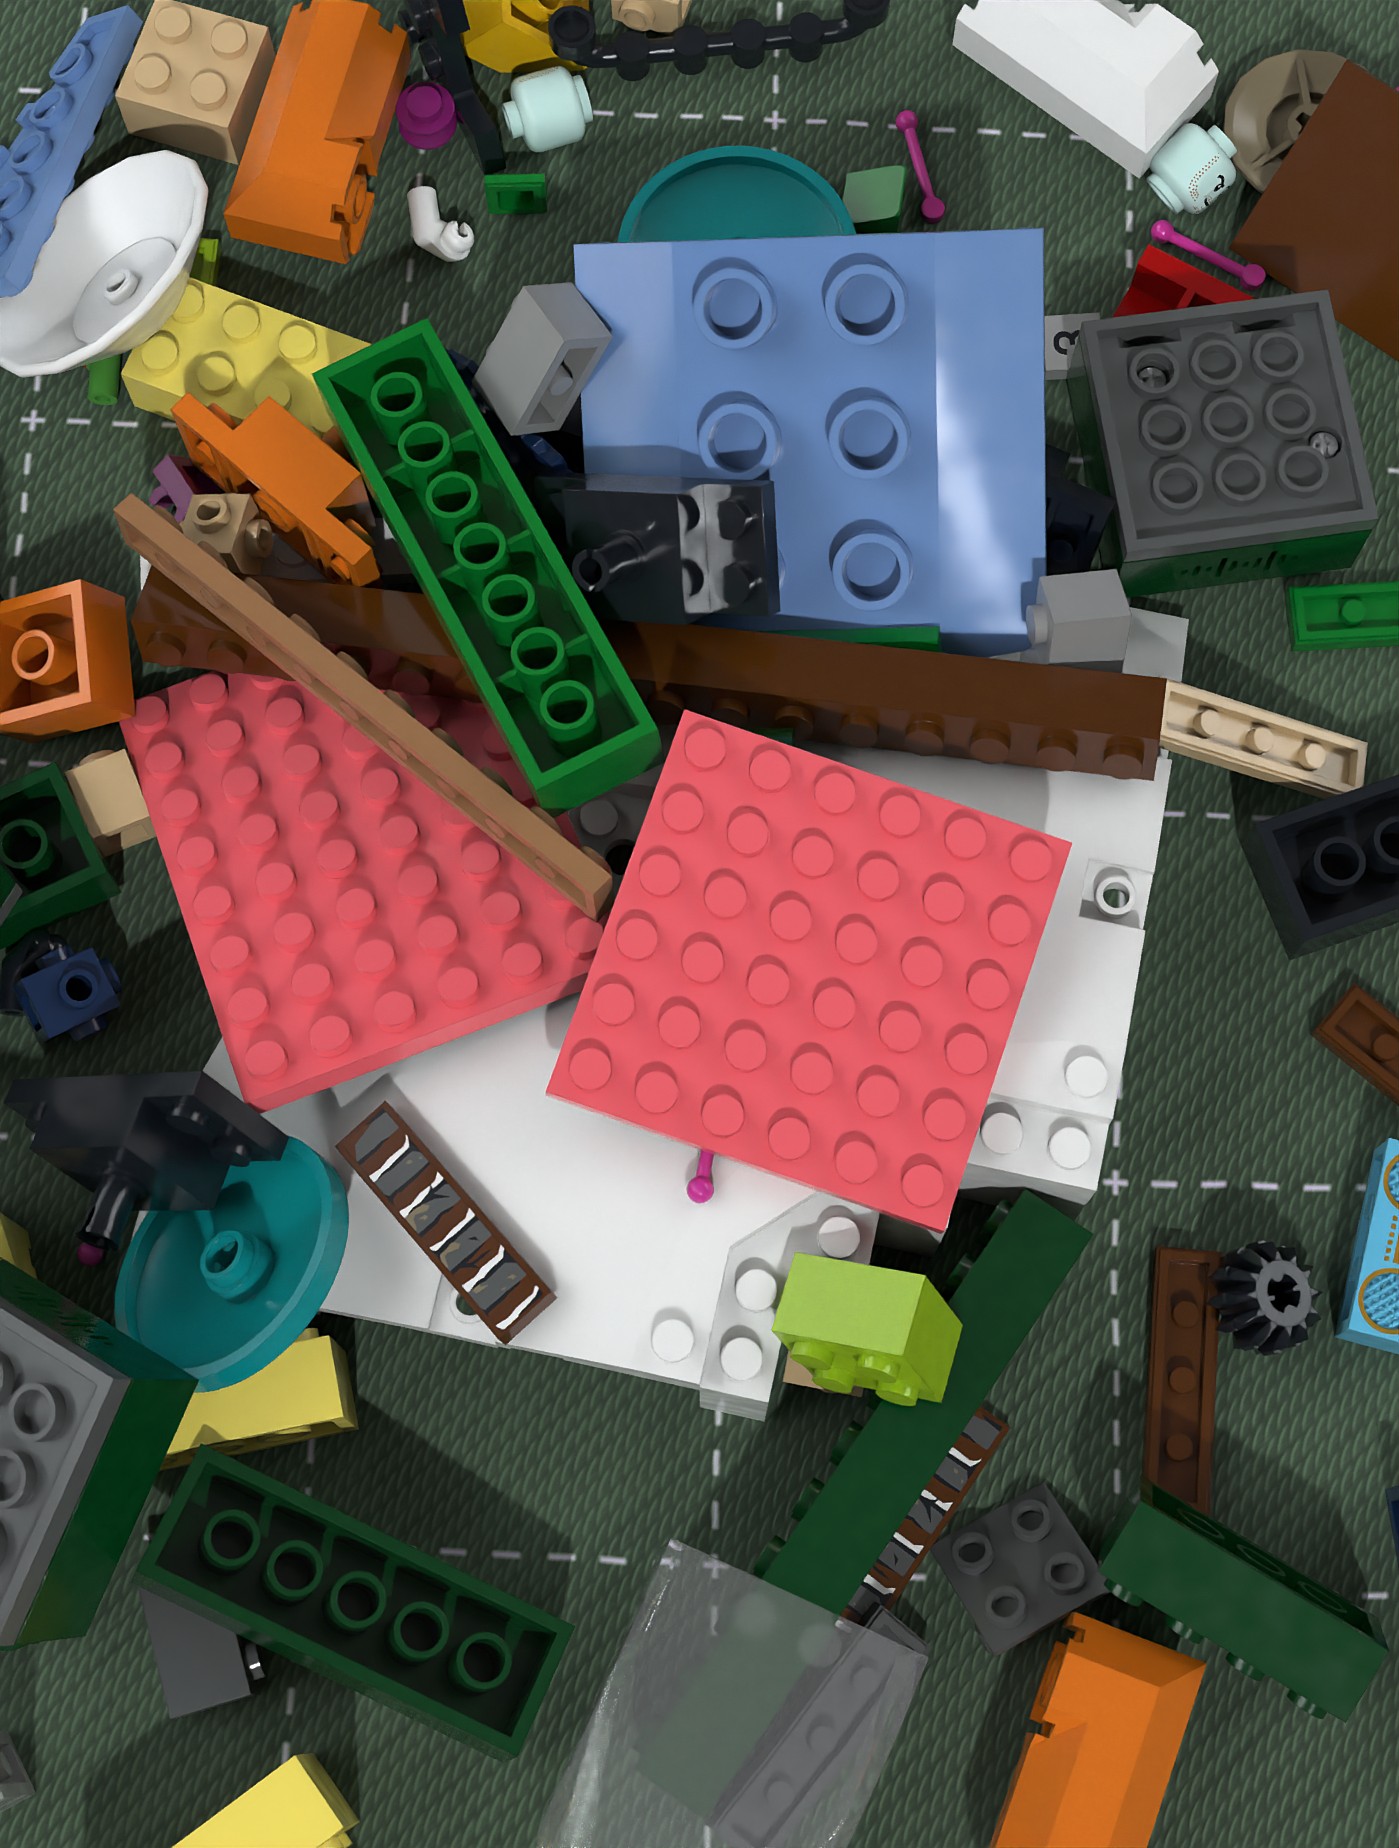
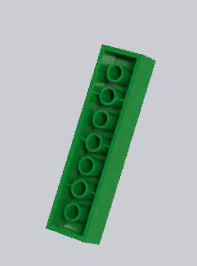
M428 318L312 373L328 416L357 470L361 473L364 483L538 807L546 811L552 818H555L664 763L665 757L656 724Z

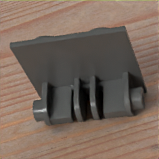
M1045 1482L938 1540L930 1548L932 1555L976 1625L975 1631L987 1653L992 1652L994 1657L1010 1650L1015 1645L1040 1633L1045 1628L1063 1620L1072 1612H1076L1110 1592L1103 1584L1107 1577L1098 1572L1097 1562Z

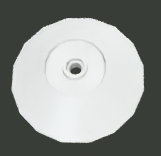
M169 150L131 156L87 179L62 201L53 221L54 231L47 242L42 245L33 265L31 282L18 295L0 298L1 367L22 378L57 374L125 353L143 344L162 328L177 309L185 293L203 230L209 190L195 160Z

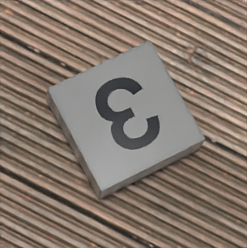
M1100 312L1045 316V380L1067 379L1081 324L1083 321L1099 320Z

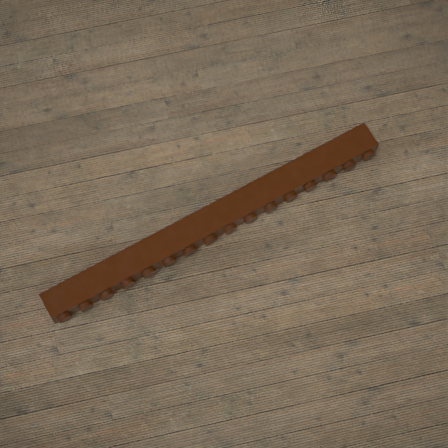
M153 565L151 566L131 617L132 627L143 662L157 663L167 667L184 666L218 670L226 674L243 673L296 681ZM232 572L242 581L250 577L258 582L271 596L274 607L288 618L296 614L307 621L318 634L321 644L334 655L342 651L351 656L365 671L368 677L367 681L377 689H390L412 696L430 695L483 703L425 594ZM597 619L655 723L660 725H679L685 709L740 729L794 727L795 741L811 740L844 744L854 748L870 747L912 752L920 756L938 755L978 760L987 764L1005 763L1039 767L1055 772L1073 771L1107 775L1116 779L1154 781L1167 678L692 624L674 625Z

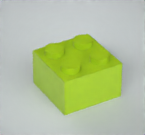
M795 1252L771 1331L790 1350L791 1359L802 1364L812 1374V1381L816 1385L839 1393H851L853 1385L876 1390V1395L884 1400L904 1406H915L918 1398L942 1403L963 1324L926 1275Z

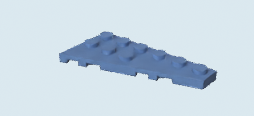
M129 5L89 17L85 20L49 71L50 78L55 84L35 103H27L20 112L16 121L23 129L10 148L7 150L3 145H0V298L18 295L31 282L33 265L42 245L47 242L54 231L53 221L63 199L71 192L74 186V174L83 154L94 142V130L101 114L115 95L113 88L123 66L130 60L133 54V43L143 23Z

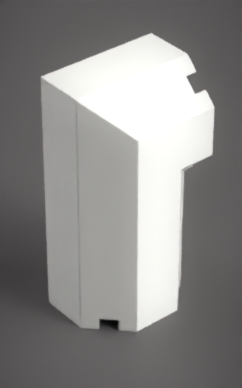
M978 0L974 10L964 4L956 18L953 46L1138 178L1150 167L1153 157L1182 125L1189 123L1210 99L1219 73L1212 58L1205 66L1200 60L1197 51L1204 44L1196 30L1159 4H1145L1139 12H1133L1135 4H1123L1118 0Z

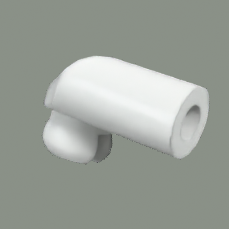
M420 186L411 189L407 194L415 243L446 262L459 261L467 257L470 248L474 244V233L470 226L463 222L458 228L457 221L447 223L440 219L436 190L432 187Z

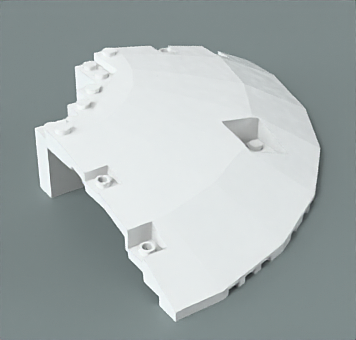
M1130 607L1132 620L1122 673L1151 677L1162 676L1181 683L1189 619ZM1021 652L988 658L1020 662ZM655 723L659 731L666 761L678 725L666 726ZM811 740L795 741V747L1072 842L956 1197L998 1206L1003 1198L1015 1204L1024 1189H1027L1074 1221L1097 1191L1108 1127L1114 1115L1145 936L1143 926L1152 878L1155 872L1172 760L1167 759L1169 751L1159 748L1154 781L1141 779H1116L1107 775L1073 771L1055 772L1039 767L1005 763L987 764L978 760L938 755L920 756L912 752L870 747L854 748L844 744ZM665 762L567 811L581 846L592 848L604 860L608 852L616 846L628 845L634 848ZM612 872L615 901L624 875H617ZM1108 889L1121 891L1126 897V905L1121 908L1110 907L1104 901L1103 892ZM582 991L260 1114L286 1135L303 1141L328 1160L336 1169L346 1191L349 1207V1227L345 1252L334 1283L316 1313L317 1315H320L322 1311L401 1326L495 1348H514L559 1357L566 1361L700 1390V1407L760 1421L765 1420L781 1341L771 1329L795 1252L869 1265L874 1244L933 1257L949 1224L948 1219L945 1231L939 1234L714 1155L709 1179L714 1186L712 1198L705 1203L693 1202L687 1195L686 1187L688 1182L696 1177L701 1150L546 1096L547 1086ZM222 1037L202 1071L244 1102ZM384 1101L388 1102L558 1297L507 1345L497 1339L477 1314L468 1316L459 1311L458 1301L461 1295L335 1148V1145ZM139 1211L132 1239L149 1211Z

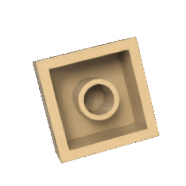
M155 0L115 95L128 133L239 165L276 58L268 27L174 0Z

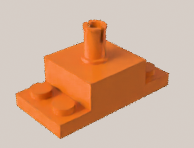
M189 392L170 409L193 465L226 493L250 494L263 519L269 522L272 533L332 584L384 589L380 577L383 569L374 557L372 549L375 547V542L369 535L376 527L362 475L350 464L352 458L334 425L319 438L270 396L239 426L220 406L211 403L206 408Z

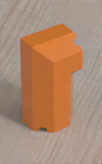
M312 0L308 9L304 10L303 2L292 7L223 212L231 238L341 264H347L350 261L349 254L356 255L360 251L373 211L375 193L367 191V179L365 176L367 174L377 177L379 159L412 60L407 32L395 23L391 33L379 25L382 13L370 4L353 0Z
M1072 1612L1067 1616L1062 1627L1074 1631L1073 1638H1069L1068 1644L1056 1640L1032 1705L1030 1719L1042 1724L1040 1735L1026 1732L1024 1745L989 1848H1147L1207 1663L1080 1613Z

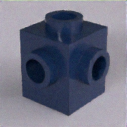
M70 945L61 947L36 959L34 962L38 972L21 979L12 987L40 1045L69 1032L75 1043L109 1027L105 1015L120 1006L116 994L122 992L118 975L106 957L98 960L93 947L74 954ZM66 987H70L76 992L78 1001L68 996Z

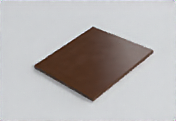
M1347 59L1229 249L1250 263L1261 266L1266 274L1296 294L1328 290L1335 320L1398 362L1399 91L1350 59Z

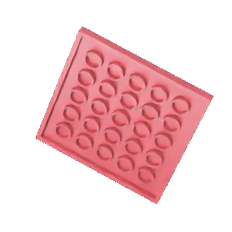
M684 709L547 1086L546 1096L942 1234L945 1231L1072 842Z

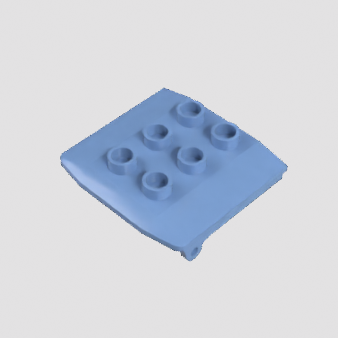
M1020 227L1018 229L573 244L575 287L613 336L581 391L585 474L774 481L780 612L770 617L710 613L689 624L745 631L940 626L943 653L988 658L1026 651L1032 647L1026 628V609L1028 605L1036 604L1039 577L1047 576L1044 228Z

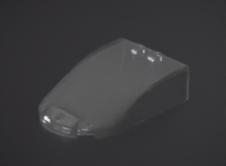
M670 1538L661 1546L551 1795L539 1826L535 1848H847L878 1782L929 1657Z

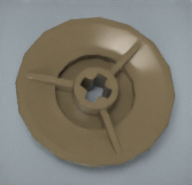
M1297 49L1265 58L1240 77L1225 105L1223 133L1237 149V153L1231 157L1234 167L1258 192L1264 193L1299 137V134H1301L1347 60L1346 58L1333 52Z

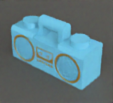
M1388 1138L1373 1153L1334 1337L1399 1354V1140Z

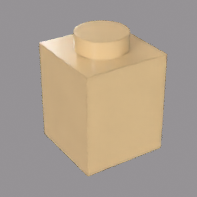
M125 748L117 752L102 750L92 753L80 761L79 767L65 772L90 833L105 857L156 837L132 760Z

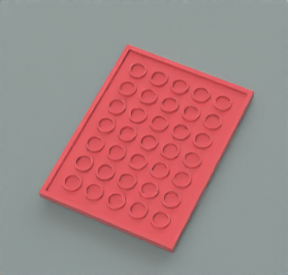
M213 670L134 699L136 717L119 721L244 1103L257 1113L262 1114L583 990L610 911L596 923L297 681L243 673L226 674ZM396 692L412 708L415 713V719L430 731L440 728L448 733L460 746L464 754L463 757L479 770L486 766L497 772L511 788L512 796L529 810L533 806L538 807L483 703L430 695L412 696L403 692ZM567 812L553 818L561 828V836L580 849L582 846Z

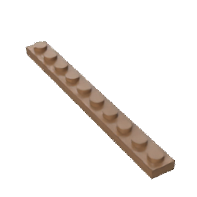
M131 493L113 509L125 543L596 923L612 908L615 902L612 870L595 850L588 846H582L578 849L561 836V828L546 811L537 806H533L530 810L512 796L511 788L497 772L486 766L481 770L477 769L463 757L462 749L448 733L440 728L430 731L415 719V713L399 694L390 689H387L384 693L367 681L368 677L365 671L351 656L342 651L334 655L321 644L316 631L302 617L293 614L288 618L274 607L271 596L258 582L250 577L242 581L230 572L224 558L209 543L201 541L196 545L186 537L178 521L165 508L155 505L151 509Z

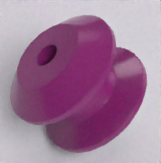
M419 82L410 85L400 94L396 104V116L399 131L408 144L418 149L431 150L439 148L451 140L457 128V118L453 98L447 89L433 82Z

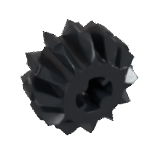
M1261 1240L1249 1243L1245 1248L1241 1247L1231 1250L1221 1257L1222 1268L1215 1270L1212 1275L1207 1277L1218 1291V1295L1213 1296L1206 1305L1219 1309L1222 1317L1215 1330L1224 1333L1232 1332L1233 1349L1254 1350L1256 1355L1270 1356L1282 1353L1283 1349L1299 1346L1303 1341L1308 1340L1307 1327H1312L1314 1323L1321 1320L1319 1314L1312 1307L1311 1301L1316 1300L1323 1292L1312 1287L1310 1288L1307 1279L1313 1266L1303 1263L1297 1264L1295 1247H1275L1272 1241L1266 1242Z

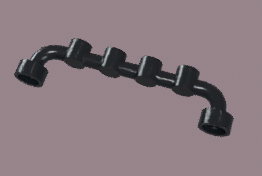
M843 0L842 11L844 17L837 19L821 20L813 13L803 12L794 16L790 24L764 27L757 20L742 19L732 27V30L705 33L702 28L695 25H685L679 28L673 37L647 39L639 32L629 31L621 34L615 43L596 44L595 20L590 12L579 6H565L555 11L549 19V44L552 51L564 60L573 61L577 65L588 68L616 67V71L622 79L632 82L639 81L647 76L650 70V63L673 61L675 68L682 74L696 75L705 69L708 57L731 55L732 61L737 66L744 69H752L763 62L765 51L788 49L789 54L796 61L808 63L816 60L821 55L823 45L851 40L863 34L866 30L881 25L889 14L890 0Z

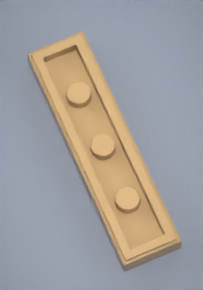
M1167 678L1159 748L1323 799L1363 787L1367 742Z

